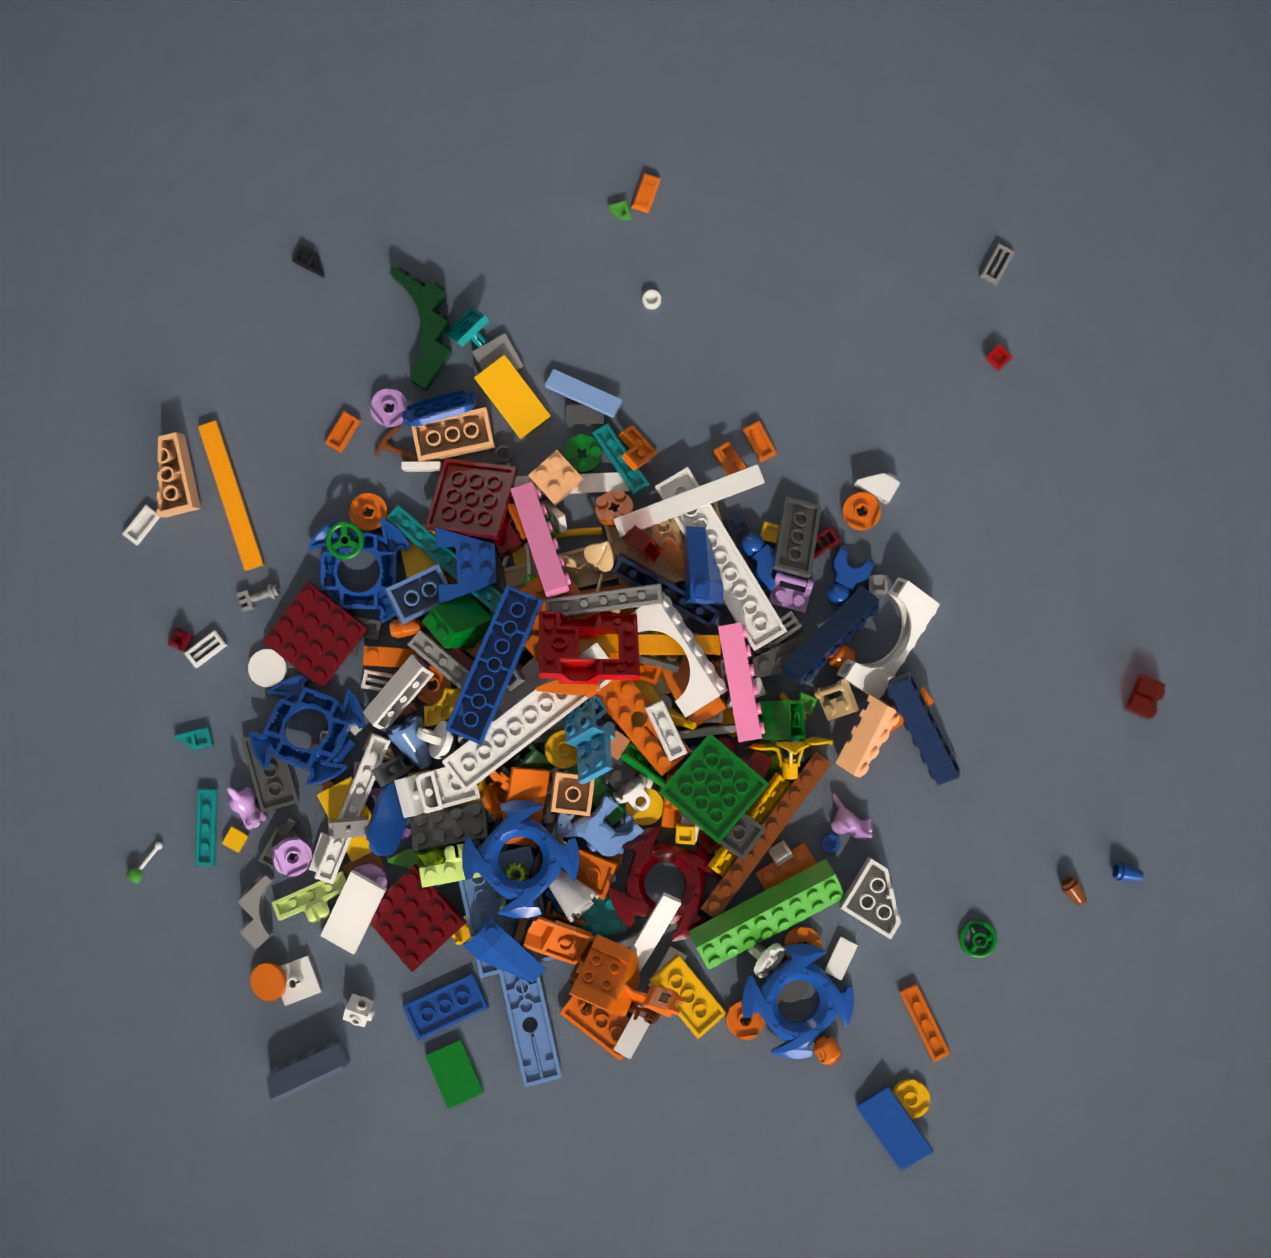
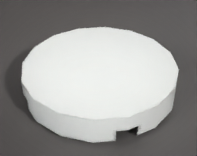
M263 649L251 657L248 664V673L257 685L273 687L285 678L287 663L274 650Z

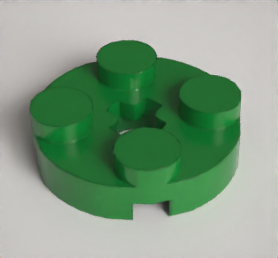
M578 434L567 441L564 446L563 456L578 473H585L594 470L601 460V449L593 437ZM585 449L587 457L578 458V450Z

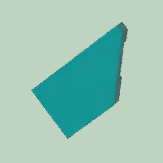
M210 726L174 735L175 739L183 742L193 750L214 745Z

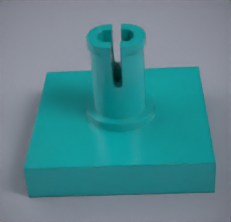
M471 307L445 333L461 347L470 339L476 347L482 346L480 341L485 343L486 338L482 336L479 330L490 320L483 313Z

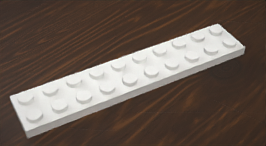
M687 467L656 485L655 489L661 499L665 500L697 488L699 484ZM711 504L674 517L673 519L684 537L686 526L705 527L723 582V602L736 623L742 622V625L747 627L748 637H746V640L752 650L756 651L786 633L785 626Z
M598 642L579 655V658L610 659ZM549 678L542 685L557 680L558 678ZM599 680L600 687H604L611 680ZM535 689L492 722L483 746L469 740L443 760L442 763L466 793L588 698L586 694L577 696L539 692Z

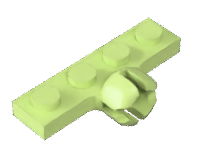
M464 844L456 845L458 856L455 855L454 846L451 845L444 850V863L419 868L422 888L465 880L462 867ZM474 873L473 878L482 876L479 873Z
M345 872L337 873L333 884L321 880L272 902L278 920L281 921L302 911L305 912L310 922H317L322 917L324 919L328 917L330 910L327 902L329 899L340 895L347 881Z

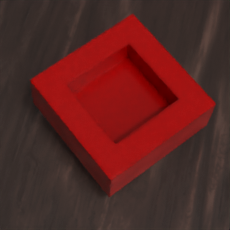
M998 344L985 359L997 371H1000L1013 356Z

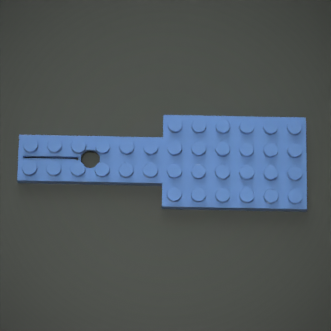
M530 845L500 852L499 863L503 872L509 863L513 864L516 861L517 863L522 862L524 866H527V871L530 873L534 860ZM514 871L513 877L519 878L520 873L518 871ZM483 877L458 881L470 937L488 917H491L512 937L517 918L497 913L501 895ZM542 895L534 900V904L540 907L542 914L538 916L544 918L545 909ZM506 899V906L510 904L512 901ZM530 917L527 920L522 940H516L521 946L524 941L526 930L530 925L533 917ZM524 948L540 963L555 959ZM475 958L480 978L499 974L524 1088L562 1078L540 976L534 983H531ZM528 1017H533L537 1020V1026L532 1032H527L522 1027L523 1021Z

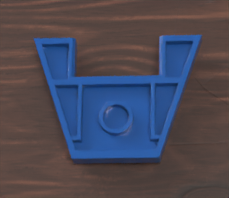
M435 527L436 548L455 547L457 584L438 585L439 605L497 583L495 544Z

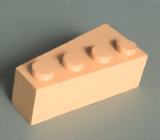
M174 432L159 436V472H157L159 490L157 492L158 509L156 516L166 518L201 509L185 435Z
M869 695L867 699L870 702L867 709H862L859 715L861 717L860 723L854 726L851 731V741L848 740L845 743L836 761L837 765L859 778L866 774L871 760L876 758L881 744L888 739L891 728L900 719L895 708L872 695Z

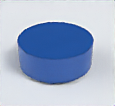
M827 833L822 836L820 845L824 851L833 853L839 849L840 840L835 834Z

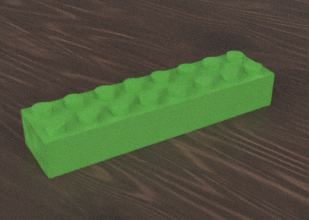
M824 859L688 932L709 970L758 943L771 938L775 934L788 929L792 925L805 920L809 916L822 911L828 906L839 902L845 898L836 874L827 859Z

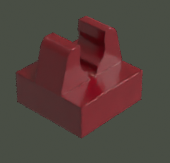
M174 627L167 645L186 652L194 635Z

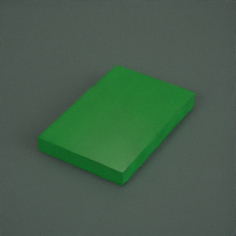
M462 1039L425 1055L448 1109L484 1094Z

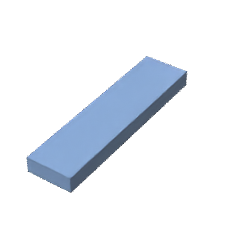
M555 369L552 370L545 383L546 388L614 418L622 403V399Z

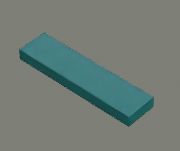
M608 423L592 432V436L598 442L633 495L650 486V483L639 468L633 471L621 458L627 450Z
M197 788L195 866H216L218 789Z

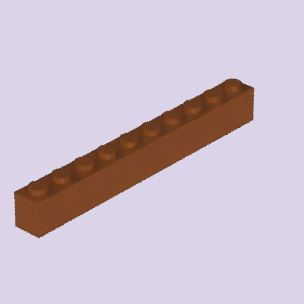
M813 751L799 770L798 778L791 781L787 790L761 825L766 830L746 858L742 861L737 857L701 903L700 908L713 918L723 912L832 763Z

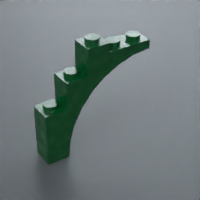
M393 266L389 274L412 297L421 320V350L409 379L427 392L452 356L449 345L443 341L438 343L450 326L447 321L448 318L439 311L436 314V311L447 295L444 291L445 288L437 282L433 284L429 281L424 287L425 284L417 278L414 280L408 276L409 273L403 268L397 269Z

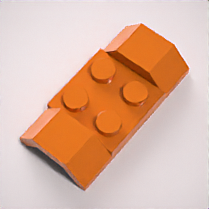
M534 916L526 930L522 947L575 965L578 962H585L596 936H593L592 932L558 920L553 922L539 916Z

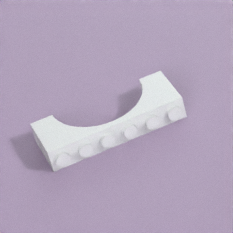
M899 577L888 592L896 601L902 618L901 633L896 645L884 658L873 663H856L847 658L836 674L842 679H846L849 684L868 697L872 695L880 699L884 695L889 680L895 678L898 669L905 662L907 655L916 645V641L921 633L925 631L926 625L936 614L937 608L940 605L910 581Z
M663 592L664 604L642 606L631 614H637L638 633L643 631L665 633L675 639L685 651L690 666V679L685 692L675 702L686 718L728 690L723 679L716 673L714 665L705 656L703 648L697 644L693 633L684 624L682 616L673 607L671 599Z

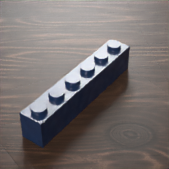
M621 552L616 556L614 565L610 570L611 573L636 587L661 584L662 593L664 592L671 599L675 609L712 628L721 613L717 606L714 604L685 603V588Z
M861 586L784 662V672L800 685L805 681L809 682L813 678L814 672L818 668L822 669L826 665L827 659L831 655L835 656L839 652L840 646L844 642L848 643L852 639L853 633L857 629L861 630L870 616L874 617L879 611V599Z
M911 671L890 679L886 688L887 694L890 699L893 698L898 715H902L904 727L907 731H910L914 746L919 748L921 760L924 764H927L931 779H935L937 785H941L959 778L960 767Z

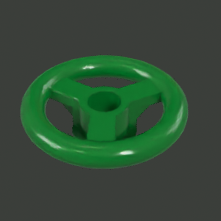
M337 522L329 528L326 534L327 549L338 559L347 560L354 558L363 548V533L352 522ZM341 527L339 541L332 545V535L335 530ZM347 527L353 529L358 536V543L355 542L354 536L351 533H348ZM344 537L348 538L347 544L343 543ZM340 547H352L355 549L354 551L348 554H342L336 551Z
M972 920L962 927L959 934V944L968 956L983 958L994 951L997 945V934L990 923L984 920ZM973 926H983L989 930L991 935L977 932ZM967 930H969V932L972 935V945L970 949L965 944V934ZM981 936L982 940L977 943L976 938ZM988 941H991L988 949L983 952H976L977 948H984L987 946Z

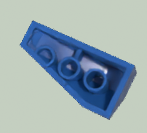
M686 526L685 603L723 605V582L705 527Z
M488 917L463 945L476 959L531 983H534L546 969L491 917Z

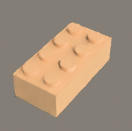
M486 407L470 410L466 413L426 425L411 426L419 462H431L496 448Z

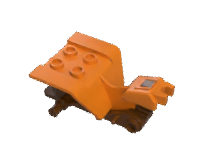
M598 934L585 962L575 964L569 980V984L572 986L569 994L585 1001L581 1010L583 1014L586 1010L585 1015H589L592 1006H597L608 1013L626 1016L629 1011L635 1014L634 1020H637L638 1016L644 1018L645 1022L653 1025L658 1021L660 1015L669 1018L672 1014L679 1015L681 1009L677 1008L675 1004L683 1005L685 1000L675 990L659 985L647 986L645 993L637 991L640 985L637 953Z

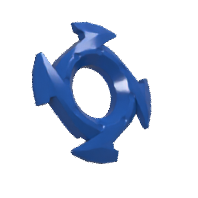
M336 518L324 525L314 535L308 545V550L326 547L321 557V591L343 608L379 609L381 612L379 618L384 623L396 615L384 591L386 588L398 583L399 551H408L412 547L396 526L385 519H380L383 537L377 534L363 533L364 545L362 550L370 552L377 559L380 567L379 579L371 589L365 592L351 591L343 585L339 577V564L342 559L334 557L326 546V534L329 528L339 522ZM339 528L332 535V545L339 541L341 535ZM351 533L355 538V542L358 543L357 534ZM347 537L343 538L344 544L348 543ZM340 547L336 551L347 554L355 549L352 547Z
M298 675L283 680L269 689L268 693L270 695L283 697V699H280L275 705L263 731L264 734L259 735L257 731L249 732L255 758L263 769L268 770L272 754H274L281 761L310 772V776L307 777V786L331 780L347 769V766L344 764L331 762L340 752L351 726L356 725L359 729L366 726L361 705L351 690L348 689L346 691L342 706L333 697L305 687L309 683L308 677ZM314 709L321 712L327 718L328 732L326 737L320 744L312 748H298L292 745L286 736V726L289 719L300 710Z
M513 800L501 803V811L506 812L507 818L485 839L480 850L478 851L470 837L465 839L462 852V867L465 880L472 879L474 873H479L500 895L512 901L498 911L499 915L511 918H530L541 915L540 907L535 906L534 900L553 883L559 875L561 868L563 867L572 881L576 880L579 868V849L576 838L569 839L567 845H562L541 823L529 818L530 815L543 807L541 803L529 800ZM515 837H527L533 840L542 852L543 862L540 871L533 878L526 881H517L509 878L502 871L499 863L502 847L506 842Z
M797 943L784 946L785 952L790 955V959L788 958L771 972L761 983L760 989L754 978L749 975L742 995L743 1018H752L754 1013H759L770 1029L779 1038L786 1041L773 1048L771 1053L788 1059L812 1057V1050L808 1048V1044L830 1026L837 1013L843 1026L847 1028L853 1014L855 999L853 985L845 986L844 991H839L827 974L813 963L816 959L826 954L825 949L811 944ZM794 980L810 982L818 996L814 1012L802 1021L787 1020L780 1014L777 1002L780 991L786 984Z

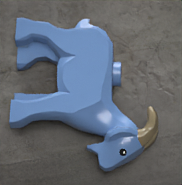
M605 794L599 807L590 813V816H582L572 823L571 819L575 814L559 813L555 836L562 845H567L563 837H583L588 842L586 845L593 852L597 850L603 856H615L618 853L622 855L624 852L623 844L636 838L644 832V829L636 823V819L628 812L625 815L623 825L614 829L606 822L605 819L618 806V803L611 796L608 797Z

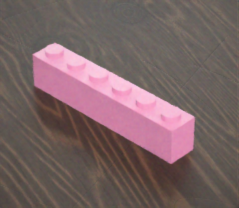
M529 482L510 489L547 599L569 592L568 585L571 584L568 573H563L562 567H565L562 555H557L556 550L559 549L556 538H551L550 533L553 532L550 521L546 522L544 516L548 514L545 505H540L539 499L542 496L539 488H534L533 482Z
M742 622L718 626L738 742L761 739L763 737L762 734L765 733L764 722L759 720V714H762L760 702L756 703L755 695L759 694L757 683L753 684L752 676H755L754 666L749 664L748 657L752 656L750 645H746L745 638L748 637L747 627L743 626Z

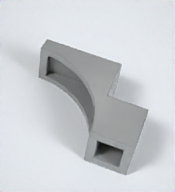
M270 873L265 876L261 874L254 881L256 885L251 890L247 888L240 895L241 899L237 902L253 918V920L249 918L242 925L244 929L240 934L255 949H258L274 934L267 925L263 912L265 893L271 882L275 879Z

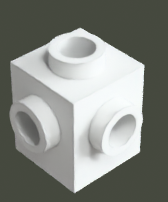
M352 993L345 1008L343 1020L349 1021L356 1026L365 1027L367 1021H371L374 1016L375 1010L372 1009L374 1001Z

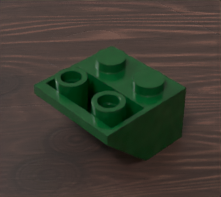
M532 741L502 764L500 768L510 778L512 767L551 771L554 766L548 762L545 753Z

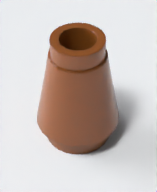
M1071 876L1061 882L1062 891L1077 906L1087 902L1078 879Z

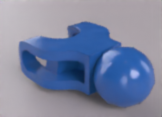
M758 533L744 535L741 540V549L746 555L752 556L750 560L754 564L753 575L764 590L771 591L775 587V581L770 574V568L773 567L775 549H772L768 544L765 546L762 536Z
M845 546L840 547L832 561L831 567L835 579L833 584L827 589L826 594L829 603L836 607H841L851 597L850 591L855 585L861 584L869 578L875 564L874 560L868 558L861 568L855 569L850 567L847 563L849 549Z

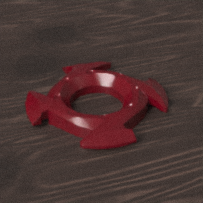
M660 826L644 829L643 833L623 844L626 850L632 849L634 851L625 881L626 895L614 888L609 889V894L618 917L629 928L635 923V916L648 919L657 904L649 898L645 890L644 881L648 870L660 862L675 865L683 874L685 881L684 892L680 898L681 905L669 923L670 925L678 924L670 938V941L675 942L690 937L688 931L707 922L705 917L700 918L697 914L705 887L704 872L716 879H721V875L707 866L714 855L702 840L696 845V852L667 843H654L661 830Z

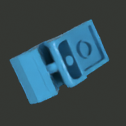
M596 695L589 697L564 717L565 743L576 748L578 782L586 784L613 769L611 740L615 738V725L612 721H607L600 726L596 724V721L608 712L601 699Z

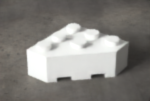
M867 857L847 890L845 898L841 900L838 906L879 933L892 939L901 921L890 882L889 871L883 865Z

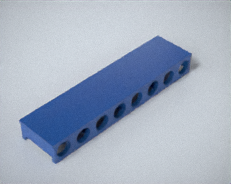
M506 585L445 728L447 731L483 746L544 603L542 599Z

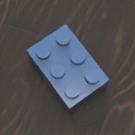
M439 564L386 588L384 592L401 626L428 614L432 607L439 605L438 585L448 584Z

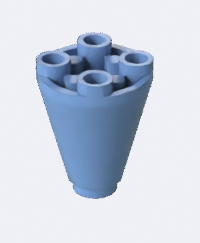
M411 714L403 719V723L399 725L396 723L387 729L389 732L387 735L415 766L423 769L433 763L432 757L429 754V742L416 737L418 728H425L421 716Z

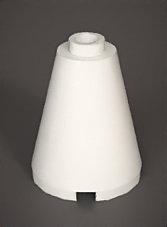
M562 869L549 886L570 922H574L573 917L575 916L580 918L594 904L592 899L594 897L598 899L599 897L597 892L579 880L572 881Z

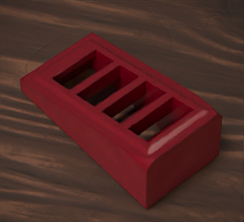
M830 526L817 534L816 541L822 550L818 551L815 546L814 559L843 542L834 526ZM829 532L835 540L833 543L827 535ZM821 537H824L825 541L828 544L827 547H825V545L823 544L822 540L820 539Z

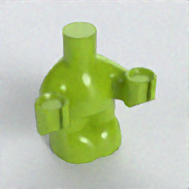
M445 848L430 849L425 853L418 854L416 858L420 867L443 863Z

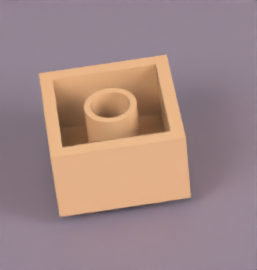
M558 450L552 453L528 475L529 479L554 506L558 505L583 482L580 474Z
M554 771L549 810L551 812L590 816L595 779L582 784L578 782V773Z

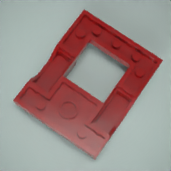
M539 611V678H558L559 684L599 685V680L640 681L637 614L596 613L587 619H569L561 612ZM598 633L618 634L619 659L579 658V638H597Z

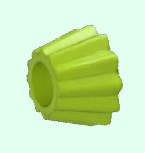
M514 861L513 864L509 863L508 867L504 869L505 874L513 880H529L528 875L530 873L527 871L528 867L524 866L522 862L517 863ZM514 871H518L520 873L519 878L513 877Z

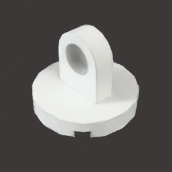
M440 721L434 731L419 727L416 737L429 742V754L433 758L442 759L441 756H445L451 747L453 735L445 729L447 721Z
M638 773L639 776H632L618 787L617 793L613 792V798L619 804L628 801L635 810L644 811L650 805V798L644 791L648 779L642 773ZM638 797H645L642 805L635 804Z
M758 943L752 948L747 949L758 960L754 967V973L759 978L767 977L771 969L774 971L782 962L785 954V948L780 943L772 944L767 949Z

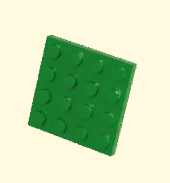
M709 733L659 793L719 844L769 786V783Z

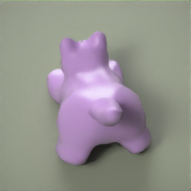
M246 787L239 792L234 788H227L230 795L228 799L229 806L240 815L246 829L250 830L252 827H258L260 820H267L266 813H261L260 808L255 804L257 796L252 788Z
M833 794V802L837 806L838 811L835 814L834 821L831 823L832 830L841 835L850 832L856 839L866 841L867 838H872V818L869 817L866 820L858 819L851 811L845 809L838 796Z

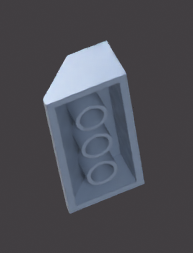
M332 1040L324 1044V1048L319 1051L316 1048L305 1053L306 1057L299 1059V1056L288 1061L289 1065L285 1067L279 1065L270 1070L271 1073L266 1077L271 1102H276L344 1070L350 1060L341 1040L336 1043Z

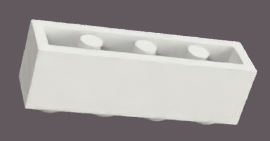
M411 654L362 713L374 727L386 732L434 675L433 671L424 661Z

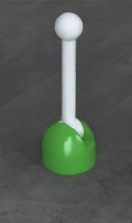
M528 542L524 543L528 574L523 577V587L536 577L531 573L530 546Z
M157 842L155 848L139 868L130 869L125 876L135 884H138L143 876L142 869L157 850L163 847V844Z

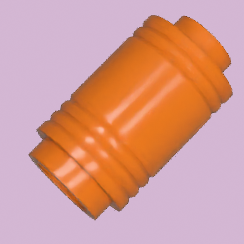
M420 617L401 626L398 619L393 620L389 623L391 636L398 639L415 635L419 630L424 632V629H426L422 622L424 618Z

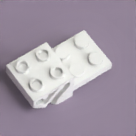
M446 767L394 780L404 818L422 813H430L480 798L477 784L465 793Z

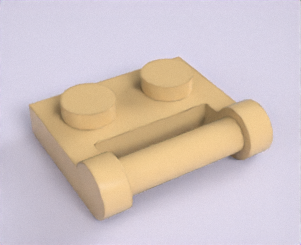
M841 679L836 684L818 687L814 690L815 697L820 700L827 721L859 711L850 684L846 679ZM839 690L842 691V696L829 700L828 694Z

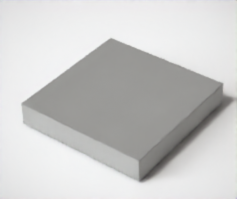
M505 333L472 351L482 371L503 355L507 357L516 371L524 368Z

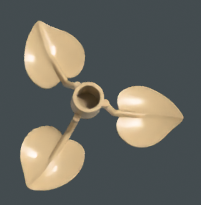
M609 541L588 545L584 550L587 562L580 567H577V563L573 558L562 555L565 564L562 570L564 573H568L571 581L576 580L579 576L578 571H581L589 564H591L593 570H601L596 592H600L604 573L610 571L614 565ZM612 610L599 613H620V610Z

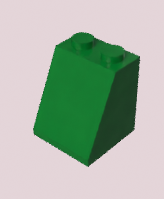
M468 594L432 607L422 622L444 648H474L487 631L492 617L472 594Z
M804 700L756 702H760L762 714H759V720L764 722L765 733L762 734L763 737L761 739L755 740L806 739Z

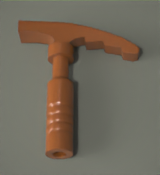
M399 426L392 429L382 439L375 452V455L379 456L381 451L386 448L387 451L391 450L405 459L418 462L417 455L402 448H396L388 443L392 435L394 436L400 430Z
M548 900L544 914L545 919L557 918L565 923L584 928L586 920L573 917L574 922H570L565 914H557L556 911L551 912L552 901Z

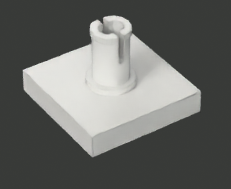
M309 955L281 965L287 976L286 991L281 996L285 1006L322 992Z

